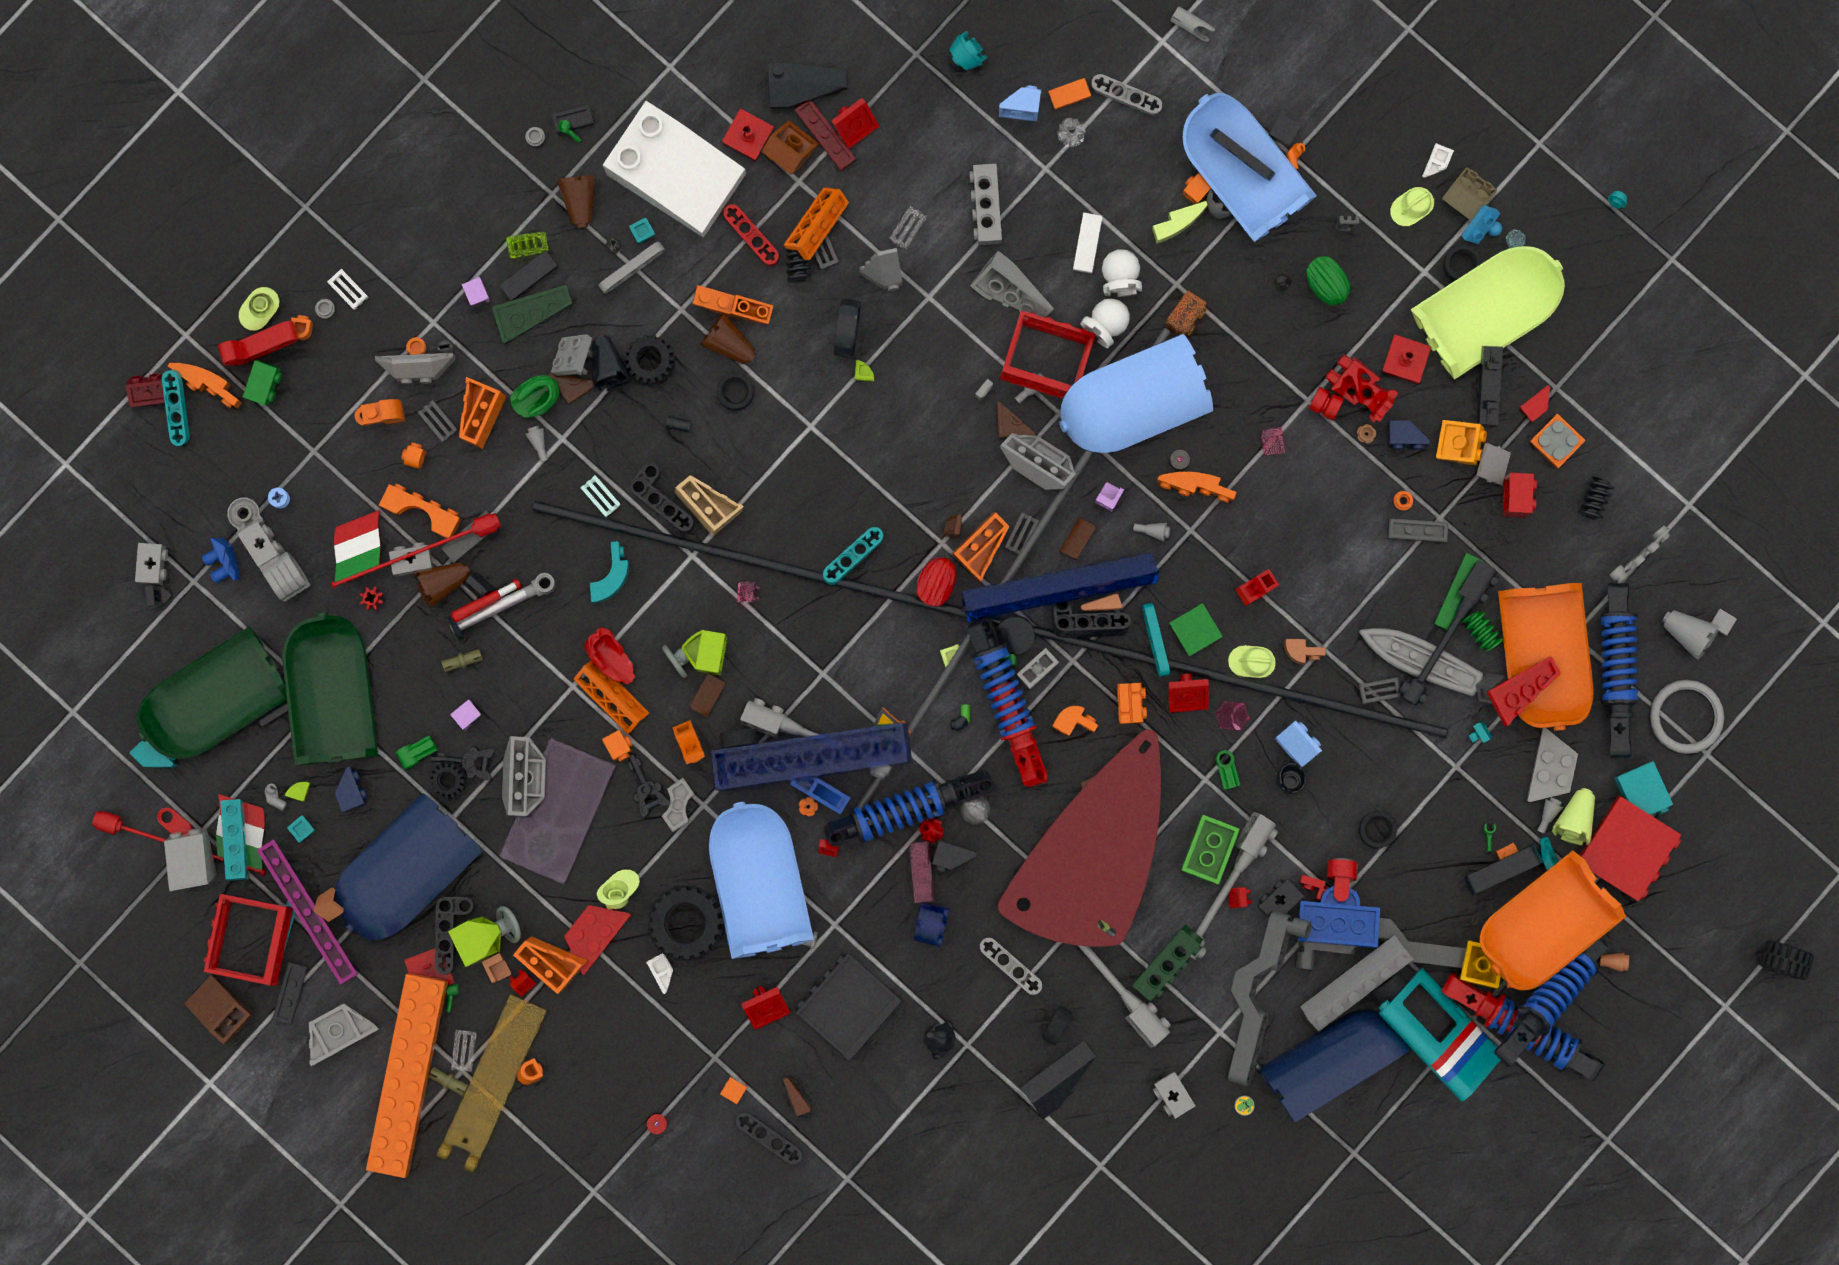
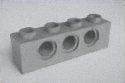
M973 165V171H969L970 183H974V190H971V201L975 202L976 209H972L973 221H977V228H974V240H978V245L1002 244L997 165ZM981 182H987L989 184V188L983 190L979 187V184ZM988 201L991 206L984 209L980 206V203ZM984 220H990L992 226L985 228L981 223Z

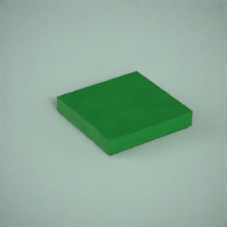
M1203 603L1169 623L1188 657L1223 637Z

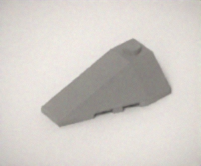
M897 248L877 252L871 257V261H866L865 266L859 268L862 277L883 290L895 291L899 289V286H903Z
M999 251L985 264L970 285V287L986 299H995L1002 302L1003 306L1014 307L1020 312H1033L1037 316L1047 317L1053 310L1049 302L1020 269Z

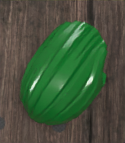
M1324 256L1314 259L1306 269L1310 289L1321 301L1328 305L1343 304L1350 293V283L1343 269L1330 257Z
M538 375L520 384L511 394L510 399L513 409L519 415L527 418L544 414L556 403L559 397L558 382L547 375Z

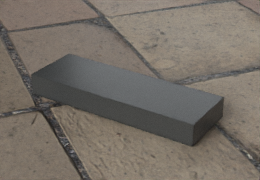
M485 511L480 516L486 515L488 512ZM474 522L470 523L461 532L471 529V524ZM474 532L449 541L441 549L453 563H456L488 535L480 538L479 535H474Z
M1389 519L1388 539L1447 542L1448 522Z

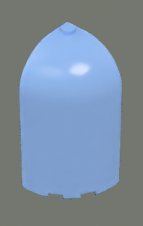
M1224 93L1206 94L1199 99L1198 102L1200 104L1189 114L1184 125L1183 145L1185 152L1195 168L1255 242L1266 236L1270 229L1277 228L1287 221L1288 218L1286 216L1288 214L1291 216L1294 212L1300 211L1317 195L1256 118L1239 101ZM1217 128L1276 174L1270 181L1266 180L1214 141L1209 135Z
M1182 334L1097 369L1079 379L1068 390L1061 404V421L1059 424L1062 431L1066 432L1072 441L1083 449L1098 453H1108L1127 448L1212 412L1211 392L1206 390L1203 381L1206 379L1204 370L1201 365L1197 366L1193 357L1195 351L1186 336Z
M745 802L733 804V808L724 811L715 820L709 838V855L732 959L755 956V953L767 951V953L782 950V947L797 946L814 940L794 847L786 824L776 812L764 805L745 804Z

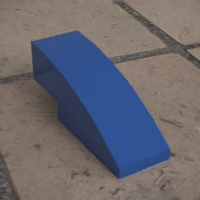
M799 768L790 783L793 787L840 815L850 800L849 796L802 768Z

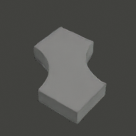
M684 778L667 788L671 803L662 817L672 832H675L689 822L686 815V806L694 792Z

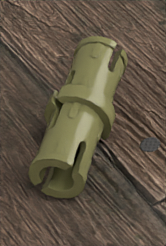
M479 648L464 654L461 652L458 653V656L441 660L445 672L459 667L466 668V665L483 661Z
M436 1067L432 1068L431 1075L429 1074L428 1076L429 1079L443 1085L444 1089L447 1090L449 1088L461 1096H464L467 1092L466 1089L469 1088L468 1084L454 1078V1075H448Z

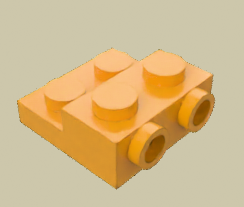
M1443 420L1436 458L1477 466L1483 452L1480 449L1481 443L1485 442L1487 432L1481 424Z

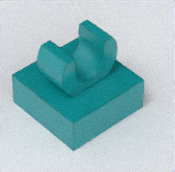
M1483 720L1473 726L1476 731L1469 735L1472 743L1480 738L1485 743L1493 737Z

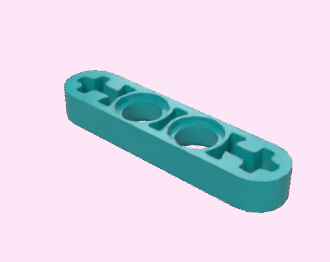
M172 369L163 373L162 386L169 438L172 444L181 446L189 441L190 434L182 376L179 371ZM168 377H175V381L169 380ZM176 386H177V389H173V390H170V389H169L170 387H176ZM172 393L178 395L179 400L177 403L171 401L170 396ZM175 412H178L181 415V421L179 423L173 420V414ZM182 425V428L175 429V427ZM176 435H183V439L176 438Z
M871 527L831 562L823 571L825 583L835 585L875 550L883 541L882 530L878 527ZM871 533L874 535L878 533V540L873 539L870 542L871 547H869L867 542L871 539ZM863 545L866 551L863 554H857L855 547ZM843 558H849L852 563L849 567H843L840 561ZM835 565H837L840 570L836 572V578L833 579L831 577L828 579V572L833 573L837 568Z
M1153 603L1143 604L1142 613L1159 677L1170 675Z

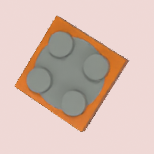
M1556 414L1530 443L1558 469L1586 440L1560 415Z

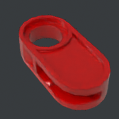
M163 808L158 812V822L171 834L175 832L187 834L189 830L193 829L192 825L172 808ZM167 811L173 815L172 820L168 823L162 819L163 814Z

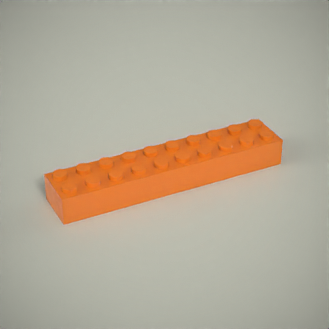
M407 973L405 976L366 1167L367 1171L406 1178L409 1175L448 980L414 973Z

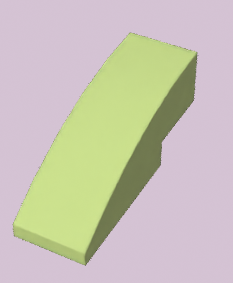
M1204 201L1169 212V221L1154 225L1152 228L1156 243L1169 240L1192 225L1205 211L1207 202Z

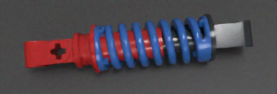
M985 617L968 624L967 628L976 651L971 658L975 664H978L976 666L977 670H987V672L980 675V679H990V682L984 684L983 688L984 690H991V693L987 695V699L995 701V703L991 704L992 710L998 709V713L994 715V718L1002 720V723L998 725V729L1001 730V740H1008L1010 742V751L1013 752L1022 782L1026 787L1045 783L1048 779V774L1037 748V741L1033 738L1031 732L1037 727L1032 717L1028 716L1030 713L1029 709L1022 708L1026 704V700L1018 698L1023 693L1020 688L1015 689L1019 684V680L1016 678L1009 679L1014 676L1015 670L1005 669L1012 664V661L1010 659L1001 660L1003 657H1009L1007 644L999 643L991 619Z
M1451 973L1441 991L1448 997L1474 1010V1015L1477 1017L1481 1016L1484 1018V1026L1486 1028L1497 1029L1499 1026L1498 1033L1500 1035L1505 1031L1509 1032V1035L1514 1029L1513 1023L1518 1019L1517 1013L1521 1005L1515 1007V1002L1507 998L1506 995L1501 994L1497 998L1492 996L1490 991L1485 993L1468 982L1460 980L1458 975ZM1472 993H1473L1474 996H1475V999H1474V998H1471L1470 1000H1468V996H1467V995H1470V996H1471ZM1558 1027L1551 1028L1548 1035H1540L1535 1042H1530L1525 1048L1527 1051H1530L1532 1047L1538 1046L1535 1050L1536 1056H1540L1543 1050L1547 1051L1544 1056L1546 1062L1553 1056L1555 1058L1553 1065L1560 1069L1561 1072H1565L1568 1067H1571L1591 1081L1596 1080L1605 1065L1599 1058L1580 1049L1581 1039H1572L1567 1032L1561 1034V1029Z

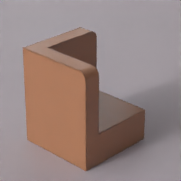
M333 887L317 897L314 912L328 922L344 911L343 907L333 901L336 891Z
M502 953L482 961L492 983H496L512 974Z

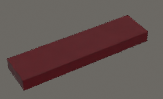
M805 101L794 109L795 113L840 171L856 161L854 155L812 101Z

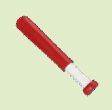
M514 579L510 585L495 590L451 613L452 620L460 622L500 600L504 595L514 590H520L522 587L519 580Z

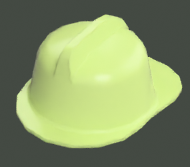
M1412 188L1392 203L1390 208L1391 217L1398 225H1413L1432 211L1434 198L1425 188Z
M261 287L255 289L248 296L239 310V320L244 328L259 330L268 323L279 307V298L275 291L268 287Z
M1239 646L1233 649L1228 659L1232 672L1242 677H1267L1273 672L1276 664L1273 653L1267 648L1258 646Z
M632 870L616 872L598 889V899L601 903L606 904L609 910L624 907L628 903L629 897L639 886V876Z

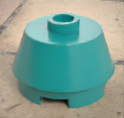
M965 31L961 35H957L949 50L957 66L970 70L983 65L982 62L987 59V56L981 54L983 48L974 37L969 39L967 37L969 34Z

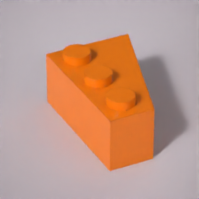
M466 377V392L463 399L464 409L461 416L459 438L483 449L507 396L499 390Z
M994 512L951 553L978 582L982 581L1009 525Z
M532 936L525 940L513 955L557 994L568 986L588 962L586 959Z

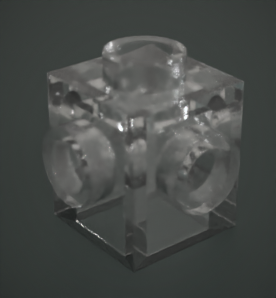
M1078 118L1063 120L1062 124L1059 125V131H1057L1059 141L1064 143L1065 148L1080 145L1084 141V134H1086L1084 124L1079 123ZM1075 129V132L1070 133L1069 130Z

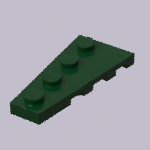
M567 285L492 306L503 344L572 304Z

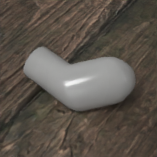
M268 784L265 788L267 803L284 811L287 802L279 798L275 784Z

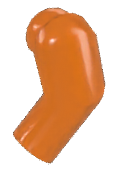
M1295 143L1286 154L1287 159L1296 170L1299 169L1297 159L1305 151L1303 143Z

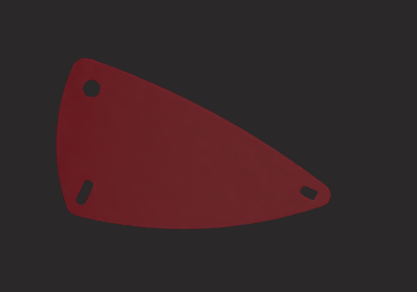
M1146 729L1137 735L1095 775L1065 808L1035 846L999 900L998 910L1002 916L1031 933L1065 944L1103 947L1116 946L1123 942L1146 886L1158 832L1161 767L1159 742L1156 732ZM1146 739L1152 745L1145 753H1140L1139 747ZM1020 898H1027L1030 901L1031 905L1027 911H1020L1017 908V901ZM1099 920L1106 922L1116 930V935H1108L1097 926V922Z

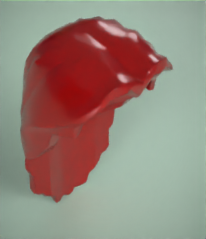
M603 627L598 628L584 644L588 657L612 681L623 682L627 685L632 683L635 678L633 663L624 653L623 647L615 639L611 630Z

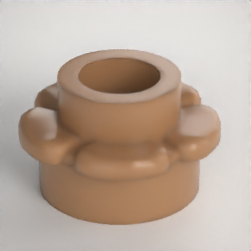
M1365 424L1358 428L1357 437L1360 442L1371 443L1374 440L1373 438L1376 437V430L1371 425Z

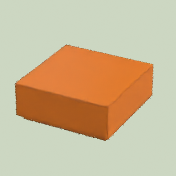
M730 1077L720 1095L738 1104L747 1086Z

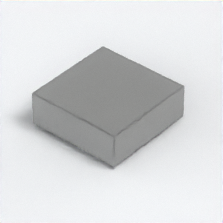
M987 379L975 393V397L982 401L993 388V383Z
M1718 609L1711 623L1720 627L1718 632L1727 636L1737 619L1722 609Z

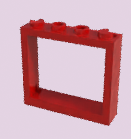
M1021 311L1000 380L1064 399L1072 385L1010 366L1022 326L1086 345L1074 384L1083 377L1095 333L1086 331L1087 329L1073 327L1069 323L1054 321L1050 317H1041L1033 312Z
M220 894L219 901L216 903V916L211 924L213 928L212 934L207 943L209 949L207 956L204 958V962H206L204 972L277 986L293 908ZM231 902L278 911L264 977L218 968Z

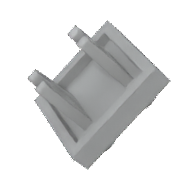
M587 334L563 337L558 345L551 373L555 376L569 374L587 375L588 371L583 366L587 356L592 357V352L589 350L592 337Z

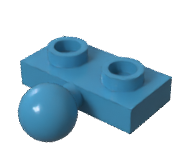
M1483 205L1461 236L1464 240L1476 244L1480 243L1486 233L1490 236H1498L1502 232L1501 224L1496 221L1500 212L1495 208Z

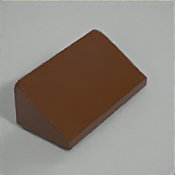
M1079 518L1061 547L1060 552L1076 561L1095 531L1096 526Z
M708 673L689 708L708 717L726 683Z

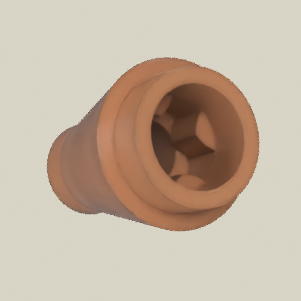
M1624 953L1602 954L1600 966L1623 972V970L1628 971L1629 955H1624Z

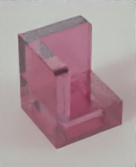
M1282 427L1262 430L1261 439L1264 455L1284 453L1285 445Z
M1225 701L1215 713L1221 729L1241 730L1250 719L1245 704L1239 702Z

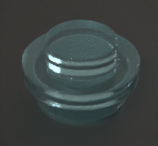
M1512 230L1506 236V243L1510 248L1522 247L1525 244V235L1520 230Z

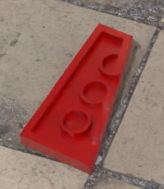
M1552 656L1545 658L1486 692L1504 727L1508 726L1542 690L1546 689L1561 674Z

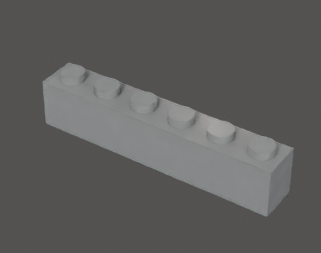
M1394 935L1300 1007L1311 1024L1320 1031L1414 959L1402 942Z

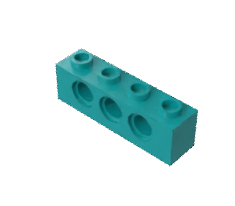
M241 799L220 801L225 878L227 881L248 880L244 802Z

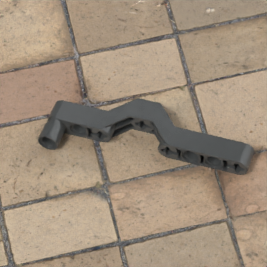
M1273 911L1268 921L1259 958L1235 972L1231 992L1244 1017L1228 1075L1229 1081L1247 1087L1251 1084L1269 1018V1013L1262 1010L1255 997L1259 978L1270 970L1280 971L1290 934L1307 939L1312 929L1311 921L1297 917L1292 921L1291 915Z
M1380 918L1378 938L1389 940L1396 935L1414 959L1411 962L1456 968L1463 967L1466 948L1410 942L1391 919ZM1299 941L1298 946L1302 947V952H1297L1296 968L1314 970L1316 950L1355 955L1357 946Z

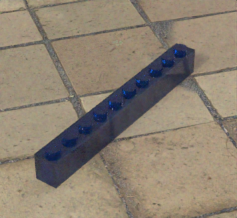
M1152 553L1139 554L1129 558L1123 557L1115 561H1104L1095 565H1084L1080 568L1065 569L1061 572L1045 573L1041 576L1026 577L1017 581H1007L1002 584L968 589L962 592V605L967 622L985 617H993L1154 584L1158 582L1159 572Z

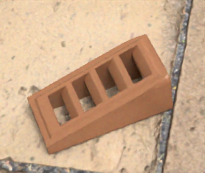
M1116 593L1080 606L1081 612L1122 610V604Z

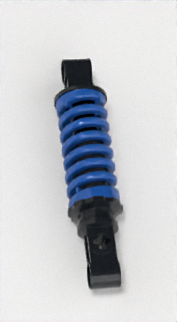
M1608 583L1609 612L1600 614L1601 625L1607 628L1601 632V636L1608 639L1601 643V646L1607 649L1601 654V657L1607 660L1602 663V668L1608 670L1602 674V679L1608 682L1602 684V689L1606 693L1602 695L1601 704L1608 706L1606 718L1611 719V758H1631L1630 718H1634V713L1632 712L1633 705L1639 704L1638 690L1631 688V684L1638 683L1637 678H1631V674L1638 672L1636 667H1631V663H1636L1638 660L1636 657H1631V653L1637 652V647L1628 646V642H1636L1637 637L1628 636V632L1636 631L1637 627L1628 624L1632 625L1633 621H1636L1638 614L1628 612L1629 583ZM1619 724H1622V726L1626 728V730L1622 731V734L1619 735V732L1615 731V728H1618Z
M978 770L951 781L946 780L942 784H938L934 779L924 784L922 790L919 787H914L912 794L910 791L905 790L903 798L899 794L893 795V801L889 797H885L883 799V806L877 800L873 802V809L869 804H865L863 806V813L861 807L850 808V816L828 822L824 826V833L831 846H840L859 839L861 844H864L874 839V829H876L879 836H883V826L887 827L889 833H893V823L899 829H903V822L907 821L909 826H913V819L917 818L921 823L924 821L923 816L926 814L929 819L934 818L933 812H935L936 817L947 815L948 807L952 805L956 807L960 803L990 794L994 790L995 785L986 770Z
M1601 938L1553 975L1548 981L1538 986V989L1529 997L1526 1004L1518 1009V1019L1513 1023L1514 1029L1493 1052L1507 1067H1510L1519 1058L1530 1042H1535L1540 1035H1548L1549 1030L1555 1024V1020L1561 1017V1013H1564L1567 1006L1571 1005L1573 999L1578 996V992L1584 989V984H1588L1590 977L1597 975L1599 966L1596 961L1609 947Z

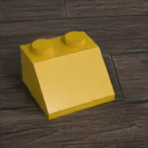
M1468 941L1460 980L1486 988L1498 989L1501 976H1497L1491 970V964L1486 958L1480 943Z

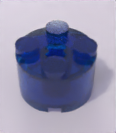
M922 903L914 941L941 947L943 936L940 934L945 933L947 921H944V919L947 920L949 908Z

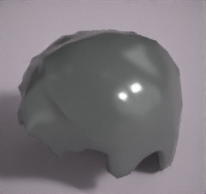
M1211 189L1206 198L1207 207L1211 215L1217 219L1233 215L1214 190Z

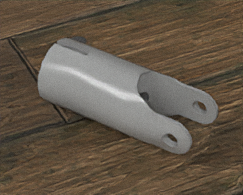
M1178 6L1170 20L1205 42H1208L1209 38L1199 32L1198 26L1215 31L1213 26Z

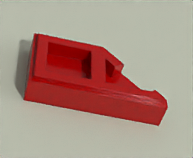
M1549 385L1519 407L1531 423L1548 410Z

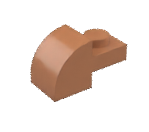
M1306 639L1284 640L1285 652L1295 663L1305 664L1306 657H1309V660H1320V657L1325 656V647H1306Z

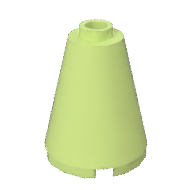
M1582 788L1575 792L1553 826L1552 832L1555 836L1558 833L1562 835V840L1571 844L1583 845V842H1586V845H1589L1592 836L1595 796L1591 790Z

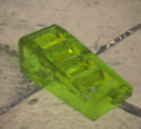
M546 232L506 237L511 258L541 253L545 250L549 251ZM537 238L541 239L542 247L538 248ZM529 239H533L534 248H530ZM525 240L526 249L523 250L521 241ZM514 242H517V245H518V250H517V251H515Z

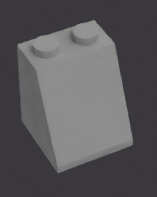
M200 828L189 830L187 834L175 832L170 834V837L164 841L170 891L206 885L218 875L207 830L201 831Z

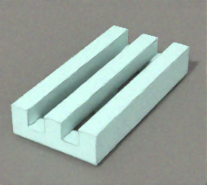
M596 475L581 487L583 492L606 518L621 506ZM594 482H596L602 488V490L608 495V497L615 503L613 507L596 489V487L593 485ZM588 487H590L596 493V495L603 501V503L609 508L607 512L590 494V492L587 490Z

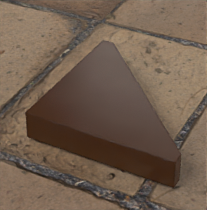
M552 373L548 374L558 382L559 391L569 405L594 388L590 380L563 375L555 376Z
M1000 401L997 402L999 438H1008L1012 433L1035 436V432L1026 426L1013 412L1007 409Z

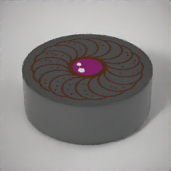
M1176 450L1170 457L1171 466L1177 470L1185 469L1190 462V457L1184 450Z

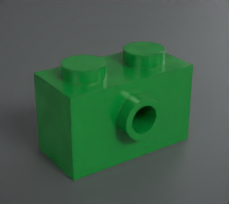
M255 360L243 398L263 405H269L270 402H273L276 391H274L275 386L279 384L282 373H280L281 367L261 360Z

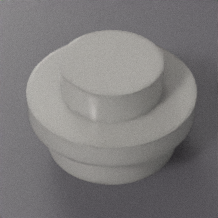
M532 127L526 132L525 138L529 145L537 147L543 144L545 134L542 129Z
M322 299L317 302L315 311L319 317L327 319L334 314L335 306L332 301Z

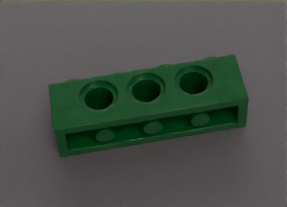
M1184 924L1132 986L1149 1001L1154 997L1158 999L1165 991L1163 986L1166 983L1171 984L1177 977L1175 974L1179 968L1183 970L1190 962L1188 958L1191 954L1196 956L1201 950L1202 946L1200 944L1203 939ZM1177 947H1184L1186 953H1180ZM1165 961H1171L1174 967L1166 966ZM1152 975L1160 976L1161 981H1155Z

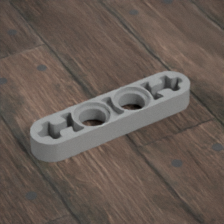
M1098 74L1092 79L1091 87L1094 92L1151 116L1158 115L1161 112L1162 101L1156 96L1102 74ZM1101 79L1103 80V84L1106 86H1108L1109 83H1112L1109 89V93L1106 92L1107 87L1105 86L1097 88V83H1095V81L1099 82ZM1119 86L1123 89V94L1115 96L1112 89ZM1131 95H1140L1141 101L1137 104L1132 103L1130 100ZM1144 98H1148L1146 102L1149 104L1156 102L1158 109L1150 110V105L1148 104L1142 107Z
M659 241L654 243L604 279L598 285L604 294L610 292L665 251V248Z
M985 938L981 941V952L1027 993L1035 995L1041 991L1042 982L998 942L992 938ZM991 941L993 942L992 947L995 950L998 947L1001 949L994 959L991 957L994 953L990 950L984 951V942L989 943ZM999 955H1008L1009 962L1007 965L1003 966L998 963ZM1021 967L1024 970L1022 978L1018 979L1013 976L1014 968ZM1028 973L1031 975L1028 978L1031 982L1035 980L1038 982L1037 991L1034 989L1030 991L1028 989L1030 985L1027 982L1024 985L1020 983L1026 978Z

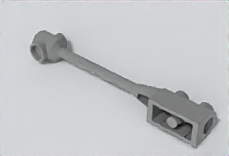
M755 698L754 702L749 700L740 719L741 725L755 728L757 731L774 738H778L780 732L797 736L801 735L868 762L869 769L871 770L870 774L879 779H885V776H889L895 758L892 757L893 753L887 749H882L881 752L876 751L871 755L802 728V726L783 714L784 710L775 705H773L772 709L765 707L766 703Z
M1253 812L1234 843V846L1239 848L1240 852L1232 873L1196 931V934L1202 939L1240 873L1255 858L1265 855L1267 847L1264 846L1268 839L1273 840L1277 835V830L1274 829L1276 824L1259 813ZM1204 939L1200 944L1202 946L1201 950L1196 956L1191 954L1190 958L1196 960L1197 957L1202 958L1205 955ZM1178 946L1180 952L1186 953L1184 947Z
M1079 946L1121 995V999L1130 1011V1014L1125 1019L1150 1048L1156 1046L1170 1033L1168 1029L1171 1026L1164 1017L1159 1019L1155 1013L1158 1010L1151 1002L1146 1004L1129 990H1126L1089 946Z

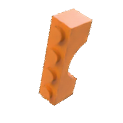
M395 484V486L388 485L379 503L380 507L398 516L409 509H422L430 516L431 530L444 538L455 535L462 521L457 517L459 513L449 508L447 511L440 509V504L432 500L428 503L423 500V496L415 492L411 495L405 492L406 488L399 484Z

